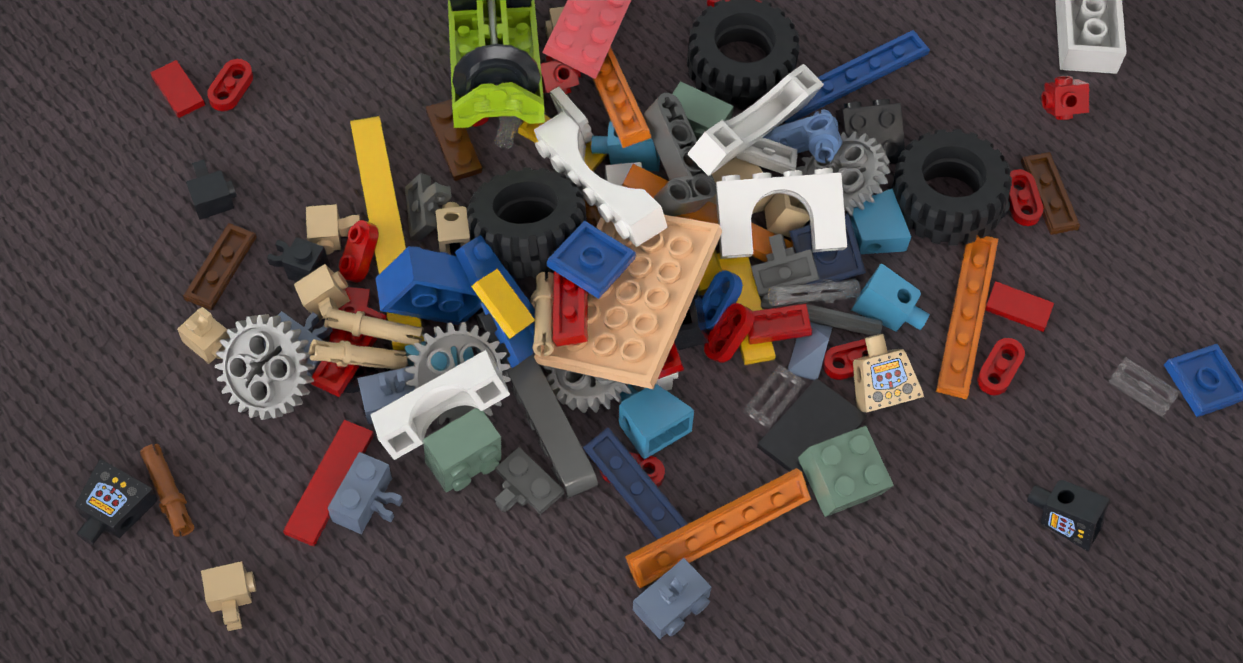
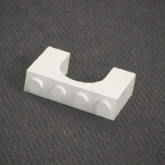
M832 168L814 170V175H802V171L795 170L783 172L784 177L772 178L771 173L753 174V179L740 180V175L722 176V181L716 182L717 219L722 229V234L719 238L720 258L751 257L754 254L751 227L752 211L762 198L777 193L793 196L805 206L810 217L813 252L838 251L847 248L841 173H833Z

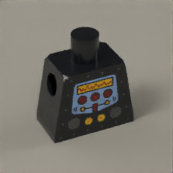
M100 459L76 501L75 507L81 517L86 519L76 534L91 545H94L104 530L120 538L157 502L158 498L151 487Z
M1059 480L1052 492L1035 485L1030 492L1027 502L1043 509L1042 525L1084 550L1089 551L1103 527L1110 499L1067 481Z

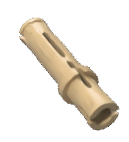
M541 272L536 276V294L533 296L532 303L535 308L533 351L537 355H541V345H544V356L550 355L554 350V274L548 272V282H545V272Z
M331 307L328 308L325 316L330 318L328 320L325 319L324 327L352 332V336L360 337L363 334L408 345L421 344L422 338L420 337L424 331L423 327L365 316V312L357 311L355 314Z
M315 339L312 340L309 348L310 360L337 363L338 366L347 367L349 364L396 370L405 368L407 365V353L403 350L352 345L349 341L332 343Z

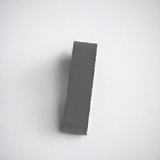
M663 93L644 112L645 122L670 180L653 199L661 205L664 215L677 216L700 210L716 194V183L712 174L708 176L688 155V152L696 144L697 139L679 99L673 94Z

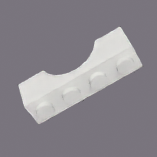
M485 350L372 413L371 418L378 440L395 460L422 445L428 427L443 412L464 405L473 406L483 411L508 397L510 393L500 370Z

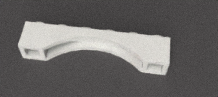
M802 64L748 109L730 120H721L705 131L688 152V155L710 176L804 108L824 84L805 64Z
M564 111L534 129L538 140L535 146L539 154L544 159L548 157L557 172L564 173L566 178H569L582 191L586 202L590 206L595 204L598 207L602 218L607 223L611 221L614 224L616 231L622 239L628 238L638 247L667 228L661 205L644 189L615 185L600 178L589 169L584 160L586 146L580 128Z

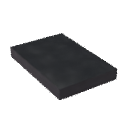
M816 378L759 441L757 448L788 472L796 468L802 471L805 483L808 486V479L798 457L808 447L858 429L866 420L867 415Z

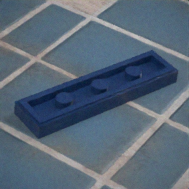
M609 427L583 447V450L657 540L687 525V522Z

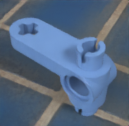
M825 109L821 110V114H819V111H816L811 117L778 126L763 137L798 150L797 153L809 150L820 163H826L827 158L829 162L832 161L842 145V139L838 131V122L831 112Z

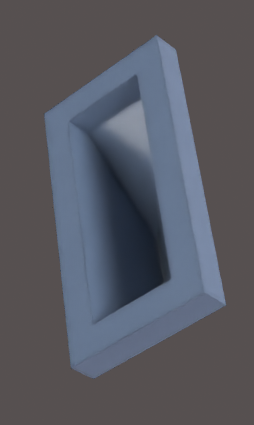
M810 322L812 336L796 339L787 373L815 380L819 377L833 327Z

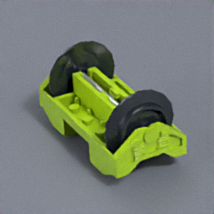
M448 0L454 128L470 127L484 117L516 116L529 124L545 123L535 0Z

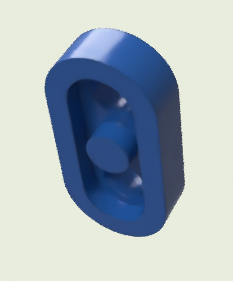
M725 270L717 273L702 298L707 330L712 331L727 307L736 303L742 292V280L732 272Z

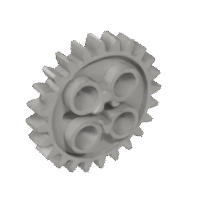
M845 132L841 134L842 145L832 161L829 162L827 158L826 163H820L813 155L810 158L803 157L802 161L805 166L797 167L796 170L802 171V175H814V170L832 168L833 173H841L844 211H847L852 216L855 207L864 210L863 202H874L873 193L879 194L883 192L879 184L888 183L885 175L890 173V169L887 166L890 161L882 145L878 144L875 138L869 139L866 133L859 138L857 132H853L850 138H848Z
M269 314L258 315V317L257 315L248 316L246 320L236 322L237 328L227 330L230 338L220 340V343L226 349L225 351L216 352V355L223 359V363L215 365V368L223 370V375L219 376L217 381L226 382V386L221 392L222 394L231 392L232 396L228 402L229 404L240 402L238 412H245L249 409L250 418L260 415L261 420L271 417L273 419L282 417L283 414L293 412V406L303 404L300 396L310 393L304 384L314 382V379L307 375V371L315 369V366L307 363V359L311 355H309V352H304L303 349L309 341L298 340L301 330L290 331L291 321L281 322V316L269 317ZM263 338L266 341V349L262 345ZM243 361L246 363V372L243 368ZM283 362L287 365V373L283 369ZM264 384L267 387V395L265 394L263 389Z
M465 322L460 323L457 331H455L452 323H447L446 333H443L439 326L434 327V338L424 333L423 338L426 344L415 343L413 345L419 354L407 356L410 361L414 362V367L404 369L405 372L413 374V379L406 381L405 385L414 386L417 389L453 369L455 363L451 354L452 346H455L457 350V366L465 362L463 353L468 347L475 348L478 354L486 350L501 374L502 371L509 369L510 365L501 364L500 359L505 357L506 352L496 353L495 351L500 342H487L490 332L487 331L478 336L477 325H474L467 332ZM437 352L443 353L447 359V365L441 371L435 370L431 364V358ZM502 375L505 382L511 381V378ZM499 401V402H497V403H495V404H493V405H495V406H501L502 404H501V402ZM464 405L451 408L437 417V424L442 425L446 418H449V423L475 409V407ZM490 407L483 410L486 415H493Z
M544 366L545 371L549 373L546 379L549 385H551L550 387L556 398L563 405L566 404L571 410L578 407L582 413H585L588 407H590L597 413L600 404L610 409V400L613 398L621 403L620 393L622 391L627 394L632 393L628 387L629 384Z

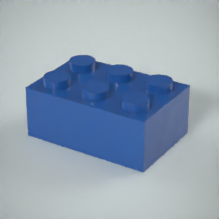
M408 246L376 277L380 311L458 325L461 322H466L482 308V301L471 287L457 256L449 255L446 252H434L420 247Z

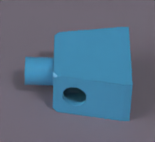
M611 121L609 122L608 136H592V154H609L611 165L641 162L643 169L659 172L660 156L652 138L623 148Z
M893 189L872 196L874 199L873 203L865 201L863 202L864 210L855 207L853 215H849L860 254L907 251L911 235Z
M883 264L879 265L865 284L851 309L864 317L881 320L883 326L896 332L904 322L921 330L930 315L915 306L921 295L920 290Z
M629 384L628 387L632 393L627 394L623 391L620 393L622 402L619 405V425L644 460L692 432L694 410L658 384H655L654 389L645 388L639 392Z

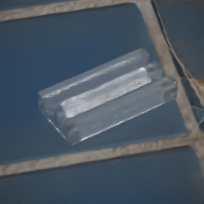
M1126 357L1108 381L1109 384L1162 418L1180 393V391ZM1125 368L1168 395V399L1153 391L1148 384L1143 381L1139 382L1125 373Z
M779 364L743 409V414L752 417L755 422L762 424L764 428L770 430L804 387L805 381ZM780 375L784 376V381L759 412L756 411L754 408ZM793 382L795 385L769 418L765 417L784 390Z

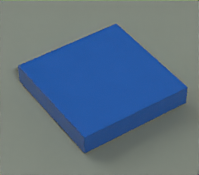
M584 220L548 258L547 267L599 299L635 260L636 252Z
M1218 344L1168 359L1164 364V367L1196 417L1243 401V382Z

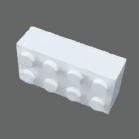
M1055 0L1060 70L1117 74L1126 55L1122 0Z

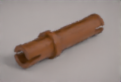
M152 444L148 445L140 451V455L160 498V510L166 514L174 536L179 537L180 532L182 536L188 535L195 527L185 507L187 501L184 495L179 493L160 445L155 444L154 448Z

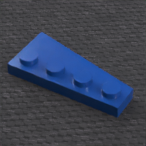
M481 235L466 243L455 252L471 286L498 269L535 319V308ZM482 302L481 306L485 312V315L491 314ZM492 316L498 329L494 333L500 344L505 343L511 355L507 359L511 367L514 368L534 353L535 321L509 339Z

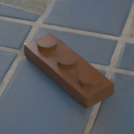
M452 99L425 107L453 180L457 181L482 173L481 164L466 128H454Z

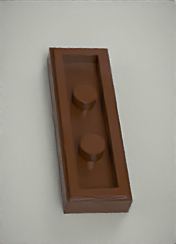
M1047 152L1022 157L1021 163L1024 170L1029 172L1035 179L1044 208L1042 215L1050 235L1079 230L1080 223L1051 153Z
M228 223L183 295L184 300L212 311L257 238L256 233Z

